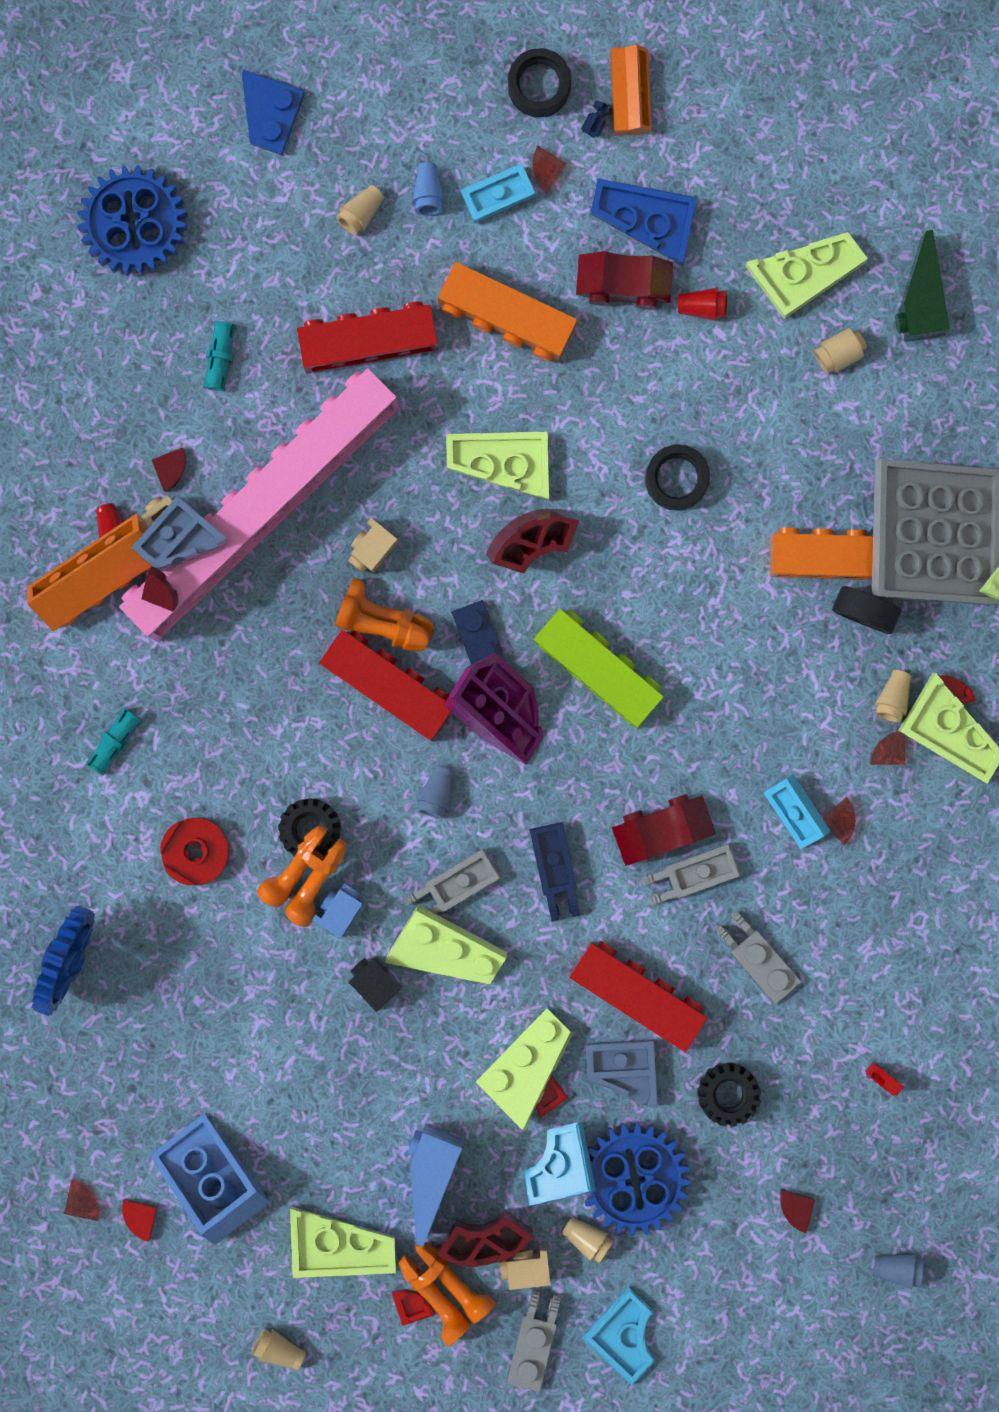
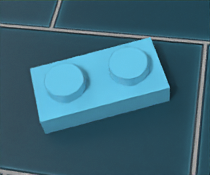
M522 163L460 190L474 224L532 199L536 195Z
M794 774L763 792L800 849L819 840L831 831Z

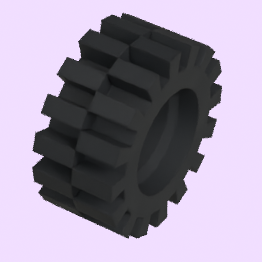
M301 799L290 804L287 810L282 813L280 824H278L279 838L284 844V848L287 852L292 853L293 856L296 855L298 851L297 846L303 842L297 834L298 822L305 816H315L321 821L323 827L328 829L322 843L315 849L326 856L328 850L337 842L341 835V823L336 811L329 804L318 799Z
M731 1062L726 1064L720 1063L712 1069L709 1068L705 1076L700 1080L697 1092L698 1101L704 1113L713 1122H717L721 1126L730 1125L731 1127H736L739 1123L745 1124L750 1116L754 1117L757 1113L755 1110L761 1103L759 1099L761 1089L756 1078L745 1067ZM733 1081L741 1087L742 1098L734 1107H724L716 1099L717 1088L723 1082Z

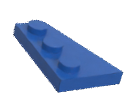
M598 178L591 215L683 266L697 198Z

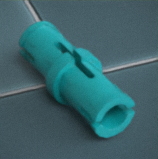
M215 321L211 348L206 353L208 367L203 388L225 392L229 363L233 362L234 357L231 351L236 325L225 321Z
M123 708L108 732H103L101 735L102 741L85 764L104 776L118 753L126 749L125 743L142 719L128 709Z

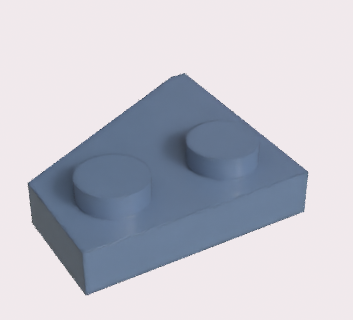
M177 496L131 548L151 566L164 571L224 546L229 540Z
M653 1040L585 1044L587 1080L642 1102L651 1108H658Z

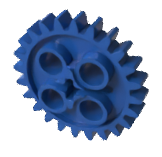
M125 165L122 166V174L120 176H117L110 169V180L105 181L102 177L98 176L97 180L100 187L96 189L88 186L92 198H81V202L87 207V210L78 211L77 215L86 222L79 224L77 227L80 232L88 233L81 241L85 246L92 245L88 250L91 257L100 254L98 263L102 267L110 262V269L113 273H116L120 266H123V272L126 276L130 275L132 268H136L139 275L143 276L144 266H149L155 273L157 272L155 262L159 260L167 266L168 260L165 255L170 253L177 256L178 252L173 246L174 243L184 244L185 242L178 232L187 231L188 227L186 223L179 220L188 217V213L185 209H177L184 204V200L181 196L173 197L178 190L174 184L166 187L168 181L166 176L162 175L155 180L156 173L151 168L145 176L139 165L136 166L133 174L129 173ZM128 192L132 193V208L138 218L135 220L136 234L139 239L138 250L134 249L133 231L127 223L131 219L126 198ZM143 197H155V202L151 207L147 209L139 207ZM110 202H122V206L118 212H106V208ZM156 228L160 230L159 237L151 242L144 240V235L149 229ZM119 233L126 235L124 244L118 247L111 245L113 236Z
M79 905L75 906L74 910H71L69 917L66 916L63 925L60 926L56 939L54 938L47 947L41 963L42 972L37 978V984L33 991L35 995L31 1002H33L32 1008L34 1011L47 1016L52 1015L53 1011L57 1010L59 1003H62L71 982L78 977L86 957L84 951L90 942L93 931L91 928L95 922L93 920L95 917L94 911Z
M635 1122L633 1131H628L626 1125L621 1123V1133L616 1134L609 1127V1139L605 1140L598 1135L596 1138L600 1147L598 1149L591 1146L587 1147L588 1152L593 1156L590 1159L596 1191L591 1192V1196L584 1201L585 1206L596 1205L597 1207L592 1213L594 1219L604 1214L603 1226L606 1228L613 1221L616 1222V1233L618 1234L624 1226H628L631 1236H634L636 1227H641L644 1234L648 1235V1225L652 1223L660 1231L662 1230L660 1219L665 1218L672 1223L673 1219L669 1211L671 1209L680 1212L683 1210L677 1199H688V1194L681 1190V1186L690 1185L691 1181L686 1177H682L681 1174L689 1171L690 1168L687 1164H678L685 1157L683 1151L673 1153L672 1151L677 1145L675 1139L665 1144L666 1132L662 1130L657 1136H654V1128L651 1124H649L645 1132H641L639 1122ZM627 1149L632 1150L638 1176H644V1178L639 1180L643 1200V1208L641 1209L637 1207L632 1183L625 1182L631 1176L626 1157ZM645 1150H652L657 1154L656 1162L651 1166H643L638 1162L639 1155ZM612 1157H618L624 1162L622 1170L615 1174L605 1170L606 1161ZM652 1184H659L664 1188L663 1196L658 1200H651L646 1197V1190ZM619 1191H625L631 1195V1200L627 1206L617 1207L612 1203L613 1195Z

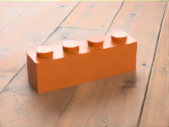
M458 262L454 263L438 296V304L443 306L441 311L455 319H460L462 315L472 320V326L479 331L490 334L491 330L504 335L502 340L516 348H520L523 344L534 350L532 354L535 357L548 363L552 359L560 361L577 326L576 318Z
M137 513L27 586L28 605L53 632L61 626L71 624L79 614L90 607L94 608L100 605L106 596L117 589L127 587L133 578L144 571L150 570L152 566L131 548L149 527Z
M785 527L779 528V533H773L770 536L769 577L872 580L873 536H867L866 530H847L846 535H833L832 529H813V534H799V528Z

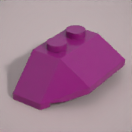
M492 653L466 667L444 706L481 739L527 765L543 738L542 727L538 726L539 711L534 688L496 653Z

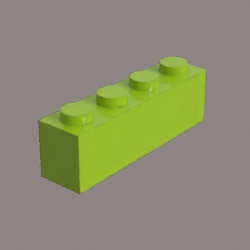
M559 608L535 636L533 642L625 721L637 729L664 697L659 693L662 687L648 675L642 679L635 673L633 669L636 665L625 655L620 653L618 656H615L609 651L607 647L610 643L598 632L594 631L591 635L582 628L581 625L584 621L570 609L565 613Z

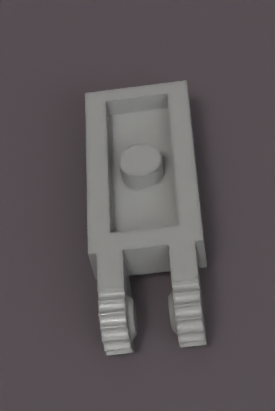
M730 843L667 865L665 869L640 879L643 885H651L660 879L669 877L673 889L652 894L648 901L650 905H654L674 897L678 899L741 876Z
M483 848L426 882L425 887L403 900L407 906L413 905L420 901L423 896L431 893L437 904L427 910L435 914L440 911L443 913L497 881L501 876Z
M736 911L731 915L733 922L748 937L737 944L730 932L721 925L715 931L730 947V953L774 1004H777L799 985L801 981L757 930H753Z
M532 1289L527 1312L523 1314L507 1377V1384L540 1392L557 1326L555 1321L561 1296H552L548 1306L547 1320L534 1317L541 1296L540 1291Z

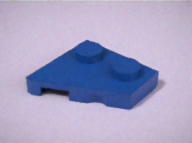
M243 69L242 80L250 143L253 146L283 156L305 92L304 90Z

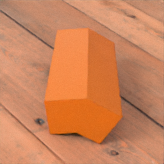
M638 44L628 47L611 48L614 136L640 135L652 132L648 49Z

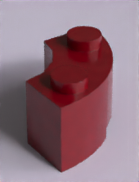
M607 251L579 254L576 295L589 298V303L593 305H609V301L636 303V307L639 309L654 310L657 304L671 302L673 263L653 255L628 256Z
M540 509L528 512L512 520L496 535L486 555L492 564L524 574L530 563L540 555L552 551L568 552L579 520L572 512L561 509Z
M687 794L668 800L670 807L645 816L642 810L622 816L624 823L612 827L625 866L715 835L716 832L703 795L690 800Z
M506 1210L495 1220L485 1224H468L457 1219L439 1245L437 1255L446 1261L467 1267L500 1263L516 1255L533 1238V1229Z

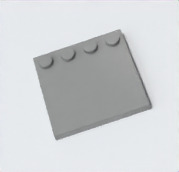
M889 459L876 460L872 595L878 598L999 605L998 600L979 592L999 566V469Z

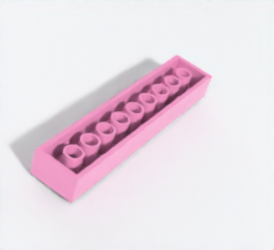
M369 368L363 373L360 371L355 372L344 385L347 388L338 397L335 395L330 396L321 405L320 410L322 412L313 421L310 418L305 420L296 429L295 433L297 436L289 444L286 442L281 443L271 453L270 456L273 459L264 468L261 466L256 467L247 476L246 481L248 483L239 492L236 489L231 491L222 500L221 504L223 507L214 516L209 513L204 517L206 521L229 541L224 546L162 571L167 576L165 579L178 594V606L174 612L141 599L145 582L140 587L137 585L132 586L122 596L121 599L124 602L119 608L147 637L156 642L161 639L399 410L397 397Z

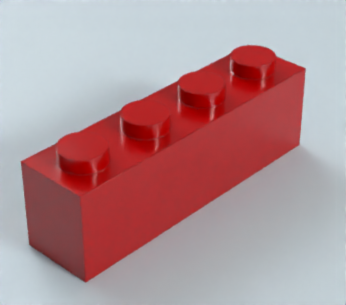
M417 301L403 305L404 309L390 311V308L383 307L371 310L370 315L357 317V314L349 313L338 316L337 321L324 323L322 319L304 322V327L297 328L306 374L438 350L430 304L423 305V302Z
M341 630L319 664L432 742L452 713L444 706L449 695L438 687L433 692L422 685L425 679L410 668L404 673L394 666L397 659L380 648L375 653L366 646L369 640L357 631H351L348 634Z
M600 940L598 945L590 942L569 974V978L686 1053L707 1020V1017L701 1013L704 1006L686 996L684 1001L672 994L675 988L659 977L655 983L643 976L646 969L631 959L626 964L614 957L618 951Z

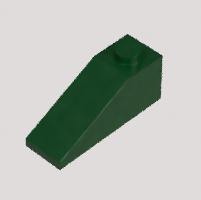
M933 230L926 231L920 239L900 304V313L895 315L898 334L903 333L905 342L944 336L950 330Z

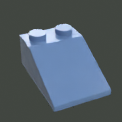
M205 1113L150 1155L201 1236L215 1245L270 1203L257 1181Z
M426 1124L422 1132L415 1131L407 1152L408 1155L413 1156L410 1170L417 1245L422 1247L425 1244L463 1145V1139Z

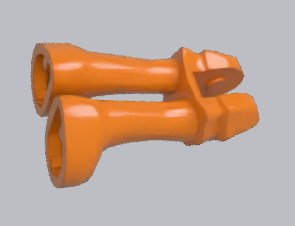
M353 577L348 592L344 597L334 625L343 630L384 636L392 640V647L401 646L404 650L408 651L425 650L434 631V624L419 613L415 614L409 609L402 611L386 608L367 600L364 581Z
M321 825L304 836L305 841L297 846L298 851L285 871L279 876L265 879L257 889V895L264 903L272 907H280L287 901L308 866L312 868L313 871L285 908L287 918L301 927H308L312 924V919L316 915V896L330 874L336 872L337 865L342 863L347 843L339 838L328 850L326 857L315 850L317 846H320L328 831L327 828Z
M425 1242L423 1247L420 1245L415 1246L417 1253L429 1267L424 1274L406 1255L401 1258L398 1265L405 1281L410 1282L413 1291H417L443 1322L441 1339L449 1347L465 1334L470 1328L471 1322L476 1324L494 1308L496 1302L487 1294H477L454 1273L447 1264L448 1261L437 1255L438 1249ZM436 1278L443 1283L462 1305L467 1317L434 1284Z

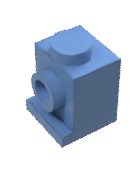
M344 883L337 894L330 891L320 907L325 913L323 916L316 914L312 921L341 939L364 904L363 901L358 899L361 893Z

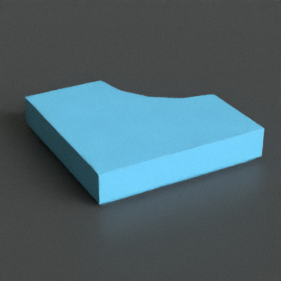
M577 1122L547 1130V1146L543 1157L534 1167L524 1171L530 1206L546 1204L596 1191L583 1123Z
M628 1287L587 1330L582 1338L633 1386L656 1361L647 1347L645 1338L647 1323L652 1317L654 1310L634 1290Z

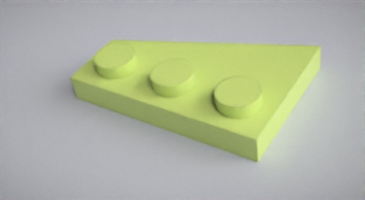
M849 232L810 243L809 246L789 252L788 250L782 251L769 258L748 261L745 266L783 319H785L866 264L868 258Z
M548 432L446 434L447 470L549 501Z
M932 673L898 731L988 784L999 765V747L981 725L972 718L959 699L950 692L937 673Z
M417 905L390 949L384 963L491 984L506 960L507 952Z
M548 1008L476 1081L523 1131H526L531 1121V1115L537 1103H540L544 1089L551 1074L556 1070L573 1035Z
M295 1207L290 1208L293 1278L396 1273L395 1236Z

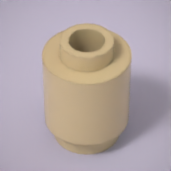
M847 328L819 344L820 347L814 350V355L825 374L832 371L837 373L864 358L863 350L867 348V345L858 330L853 332L850 328Z

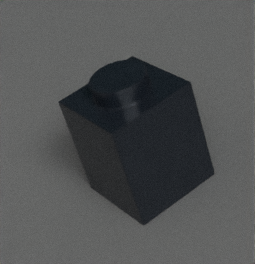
M364 957L350 971L354 977L349 981V984L376 1012L403 987L376 957L370 962Z

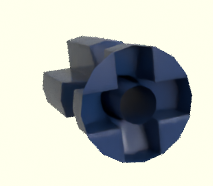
M595 101L593 108L596 110V113L588 114L581 128L582 132L592 138L600 136L606 124L603 116L611 115L613 111L610 106L601 101Z

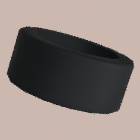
M545 48L530 49L520 54L512 63L508 73V94L513 105L523 114L534 118L548 117L557 113L568 100L571 91V72L566 61L556 52ZM534 64H543L551 67L559 78L557 93L545 102L529 100L520 89L522 73Z
M678 444L664 447L652 457L645 475V485L648 494L655 503L667 510L676 511L691 508L703 498L710 482V470L706 459L699 451L687 445ZM673 458H681L690 462L697 473V484L694 490L680 498L665 494L657 480L661 465Z
M842 586L832 611L871 629L886 634H893L902 609L874 595L848 586Z

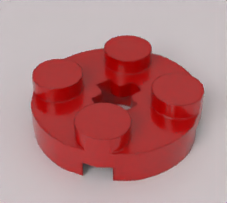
M187 818L173 824L165 833L160 846L163 866L169 876L179 883L185 885L206 884L220 876L227 866L229 842L222 829L214 822L204 818ZM199 842L202 845L201 851L204 855L202 858L196 857L191 861L188 858L190 852L186 848L189 844L195 846Z

